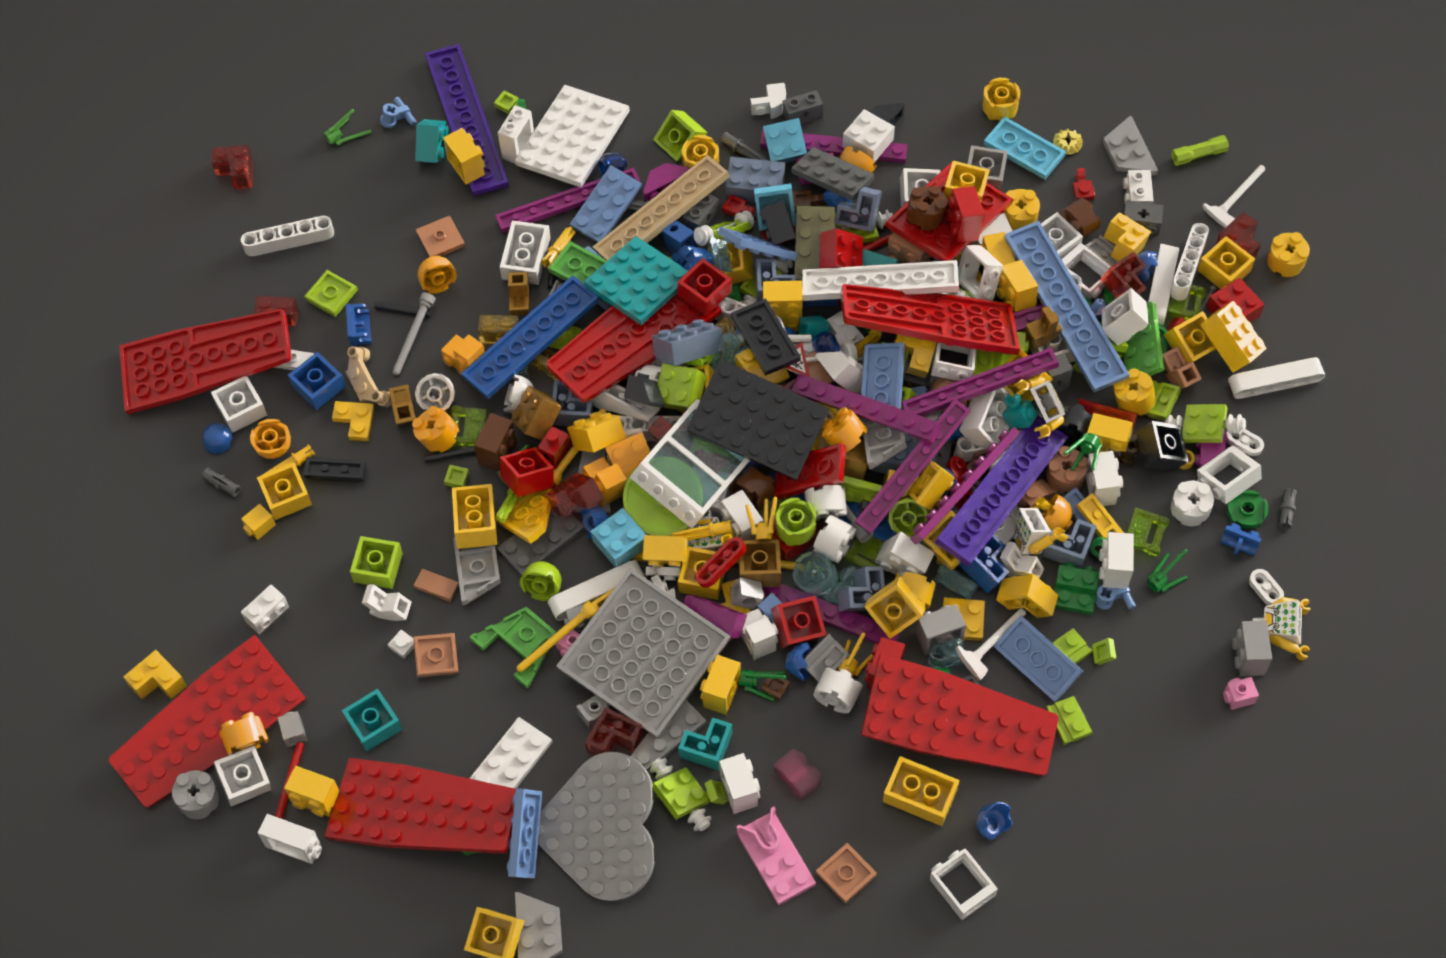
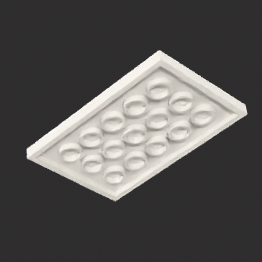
M564 85L519 153L515 164L582 188L629 113V106Z

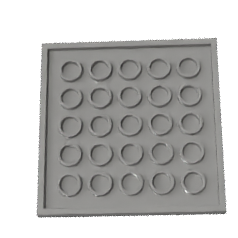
M629 568L556 667L650 734L659 738L705 675L710 662L715 661L716 656L721 653L731 639V636Z

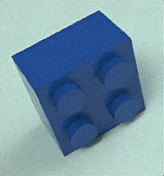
M318 352L287 375L291 387L316 411L346 387L342 374Z

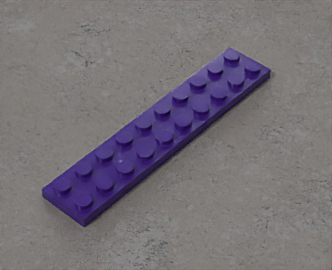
M460 44L426 52L425 57L451 132L453 133L463 128L466 133L471 134L475 146H479L483 152L482 159L485 163V175L469 183L473 196L508 187L509 183Z
M1039 415L1030 427L1023 429L935 541L937 545L967 567L974 561L1068 438L1067 435L1056 428L1050 432L1049 436L1038 439L1040 432H1035L1034 429L1046 424V421Z

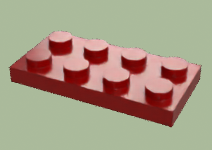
M840 443L811 451L797 481L776 472L774 497H777L779 500L805 493L807 489L813 487L814 490L823 488L824 485L843 483L846 446Z

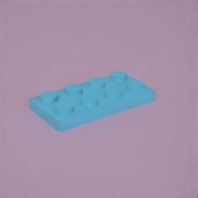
M1005 116L986 137L983 144L991 149L1008 151L1007 159L1046 180L1066 154V151Z

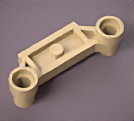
M349 347L347 351L349 356L348 370L345 373L359 400L364 403L372 401L380 406L389 407L392 404L390 392L378 391L364 364L370 358V351L364 347Z

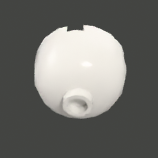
M438 373L428 374L423 377L415 391L416 401L424 410H428L431 406H437L446 410L453 402L455 395L454 386L450 379Z
M516 374L512 378L515 380L514 384H509L504 405H508V407L504 408V412L511 414L521 402V395L526 391L527 387L531 386L534 388L527 378Z

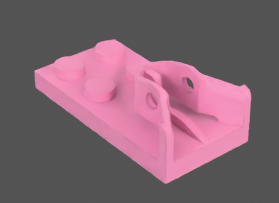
M775 807L770 808L769 814L744 827L741 825L736 826L738 838L778 906L816 886L814 878L777 818Z

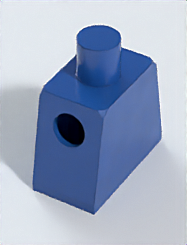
M674 221L661 232L665 247L672 254L677 253L685 245L698 247L694 240V231L678 221Z

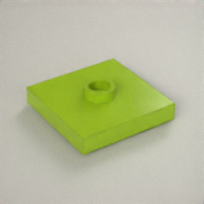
M326 270L304 298L307 302L336 317L358 291V288L354 284Z

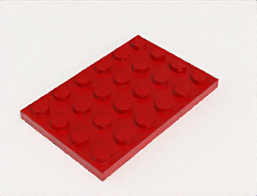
M952 162L925 187L937 186L944 194ZM986 183L981 201L985 213L981 233L1013 202V198L989 183ZM908 202L889 218L885 227L938 261H952L965 249L966 245L972 242L956 243L954 235H951L950 223L946 221L945 216L939 227L933 230H921V226L914 223L911 225L906 215Z

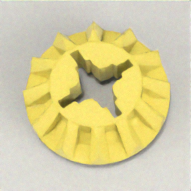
M1069 129L1066 131L1060 130L1059 133H1055L1053 144L1066 151L1067 155L1077 153L1083 143L1081 134H1077L1076 130L1069 131ZM1066 138H1069L1070 140L1069 145L1066 141Z

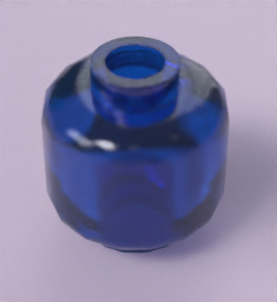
M619 152L603 154L598 162L599 170L602 174H605L612 165L620 171H625L627 160Z
M823 331L814 336L812 347L817 353L840 351V345L833 333Z

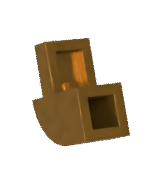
M527 272L508 273L510 316L528 315L530 307Z
M1047 306L1042 308L1040 319L1026 324L1024 333H1026V340L1029 341L1031 348L1034 350L1054 340L1063 328L1059 323L1057 314L1052 312L1051 308Z
M408 384L389 388L396 425L412 423L416 416Z

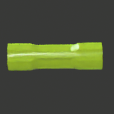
M1221 135L1199 144L1173 149L1171 157L1174 164L1178 166L1207 155L1228 151L1229 143L1226 136Z

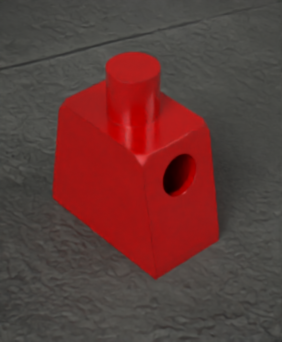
M551 427L539 444L538 450L556 469L573 444L567 433Z

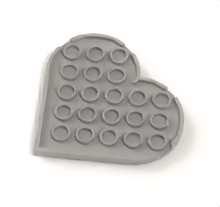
M605 752L588 759L541 811L538 845L585 892L595 898L607 901L627 899L645 886L653 872L655 864L654 844L649 832L643 826L653 805V784L645 767L633 757L623 753Z

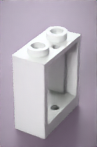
M515 105L498 131L502 159L515 164L516 158L534 132L531 111Z
M1079 243L1062 258L1063 263L1069 270L1079 261H1082L1102 277L1090 289L1081 282V293L1089 300L1098 297L1101 290L1114 281L1115 269L1082 243Z
M966 245L958 267L959 284L976 299L993 300L1003 265L982 246ZM980 263H982L985 269L979 283L976 280Z
M937 342L933 354L931 375L956 381L971 377L975 367L976 349L947 346L944 343ZM941 349L968 354L967 366L939 361Z
M1233 445L1197 470V481L1208 484L1213 496L1225 504L1262 479L1261 465ZM1228 465H1232L1242 473L1226 485L1213 477Z
M267 814L258 831V835L266 848L313 864L314 859L320 856L322 847L313 830Z
M966 849L960 852L958 850L953 852L948 857L949 860L944 864L940 862L931 869L930 881L961 920L995 897L998 890ZM963 863L983 889L960 905L940 878Z

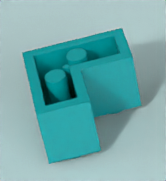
M424 119L416 124L415 161L438 163L443 158L444 147H441V143L444 141L443 137L447 136L449 132L446 121Z
M712 718L706 736L685 730L678 747L679 758L719 771V761L723 760L733 734L732 724Z

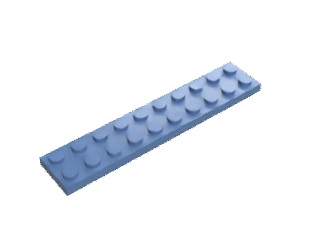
M1036 221L1006 233L1004 239L1017 261H1023L1038 284L1037 296L1044 307L1049 306L1052 312L1057 314L1059 323L1063 328L1060 336L1092 391L1097 392L1128 379L1130 374L1040 222Z

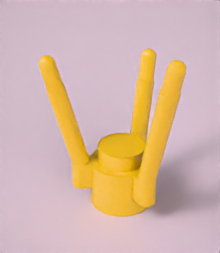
M777 497L773 498L769 523L768 499L764 500V522L758 523L757 527H755L749 505H745L751 526V535H756V540H772Z
M864 632L858 639L851 655L838 668V671L844 669L850 672L851 678L853 675L858 676L860 671L873 657L871 654L859 666H857L858 661L854 659L866 635ZM851 640L846 642L844 649L847 652L849 651Z

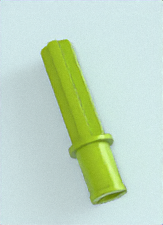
M510 488L507 491L508 496L495 515V520L499 521V523L505 522L517 500L522 498V496L517 497Z

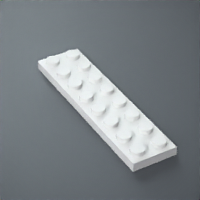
M957 260L803 270V301L841 299L840 291L843 284L889 288L903 291L906 295L959 292Z

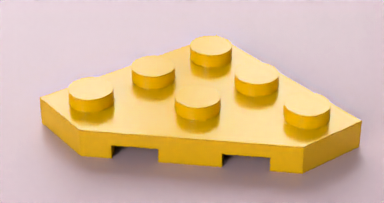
M549 488L522 496L521 499L517 500L505 522L499 523V525L529 544L533 543L546 532L554 492Z

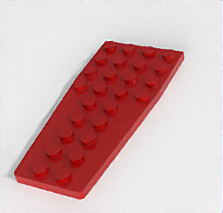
M850 284L842 285L840 294L843 322L847 325L944 343L947 346L999 352L1006 355L1019 354L1020 345L1012 306L1009 303L938 293L906 295L903 291L889 288Z
M676 294L643 325H640L614 306H611L547 361V369L582 403H587L629 377V374L632 375L638 369L640 370L645 365L656 360L652 342L653 335L659 334L661 330H673L677 325L692 324V321L698 319L710 323L722 314V309L717 305L706 316Z
M282 309L173 330L119 345L124 410L127 414L182 400L231 383L241 377H248L290 362L292 356L286 313Z
M253 635L203 673L109 757V762L143 806L150 808L172 793V788L178 775L194 770L205 772L214 766V761L228 756L219 734L223 723L230 720L236 722L241 720L243 715L253 712L255 716L260 717L266 731L278 722L277 717L291 712L304 702L306 697L256 635Z
M880 654L860 736L924 754L1043 776L1048 772L1059 717L1053 712L946 672Z
M349 758L340 784V792L335 801L324 835L327 840L385 848L506 853L512 837L511 818L514 815L513 796L516 793V789L409 765Z

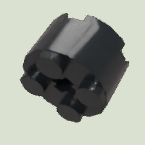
M1079 404L1063 406L1065 415H1063L1064 422L1057 427L1058 430L1068 436L1065 441L1069 443L1068 447L1072 446L1084 433L1088 432L1092 416L1084 410V406Z

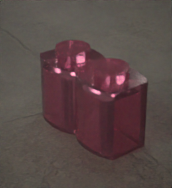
M792 749L774 763L773 769L789 786L792 792L802 800L820 785L821 774L815 767L811 768L806 763L807 758L801 751L797 752L795 749Z

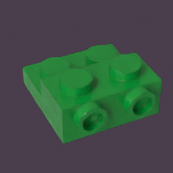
M1072 563L1059 565L1054 590L1058 594L1055 608L1092 615L1098 588L1099 572H1096V569L1093 567L1075 568L1076 566Z

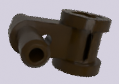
M1132 432L1126 452L1120 451L1118 454V460L1124 465H1132L1136 460L1135 454L1140 449L1136 433Z

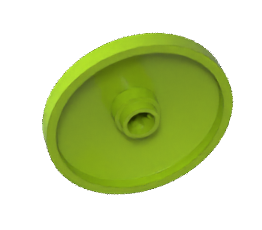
M656 457L648 462L692 500L703 507V487L699 477L689 465L671 457ZM630 476L628 477L623 491L624 508L644 533L653 536H672L673 532L690 528L634 482Z

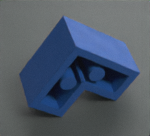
M995 534L969 567L962 562L959 564L987 594L1009 573L995 558L1006 547Z

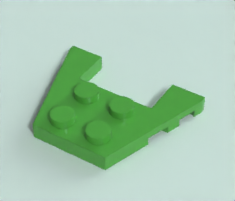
M525 607L503 618V621L495 625L491 624L484 631L472 634L470 640L484 651L500 637L526 659L551 638L556 631L529 608ZM547 652L523 672L517 671L513 674L514 678L525 688L528 689L532 684Z

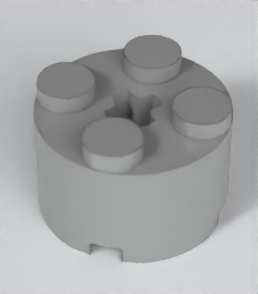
M194 770L182 773L176 778L172 788V797L179 810L190 819H203L218 807L220 793L208 773Z

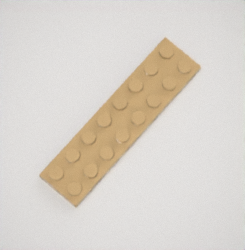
M705 156L593 246L595 252L608 261L635 236L648 243L661 233L665 227L680 218L730 177L728 171L710 156Z

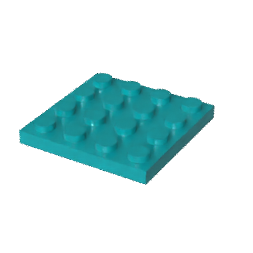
M635 236L584 281V285L638 324L643 325L677 294V281L688 270Z

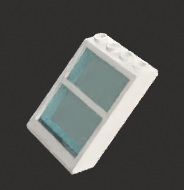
M699 399L689 407L630 476L634 482L691 529L751 461L687 432L688 425L700 403Z

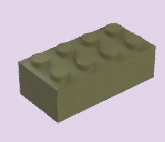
M797 206L795 253L798 255L795 261L794 275L796 281H802V285L803 270L819 269L820 233L834 229L835 207Z

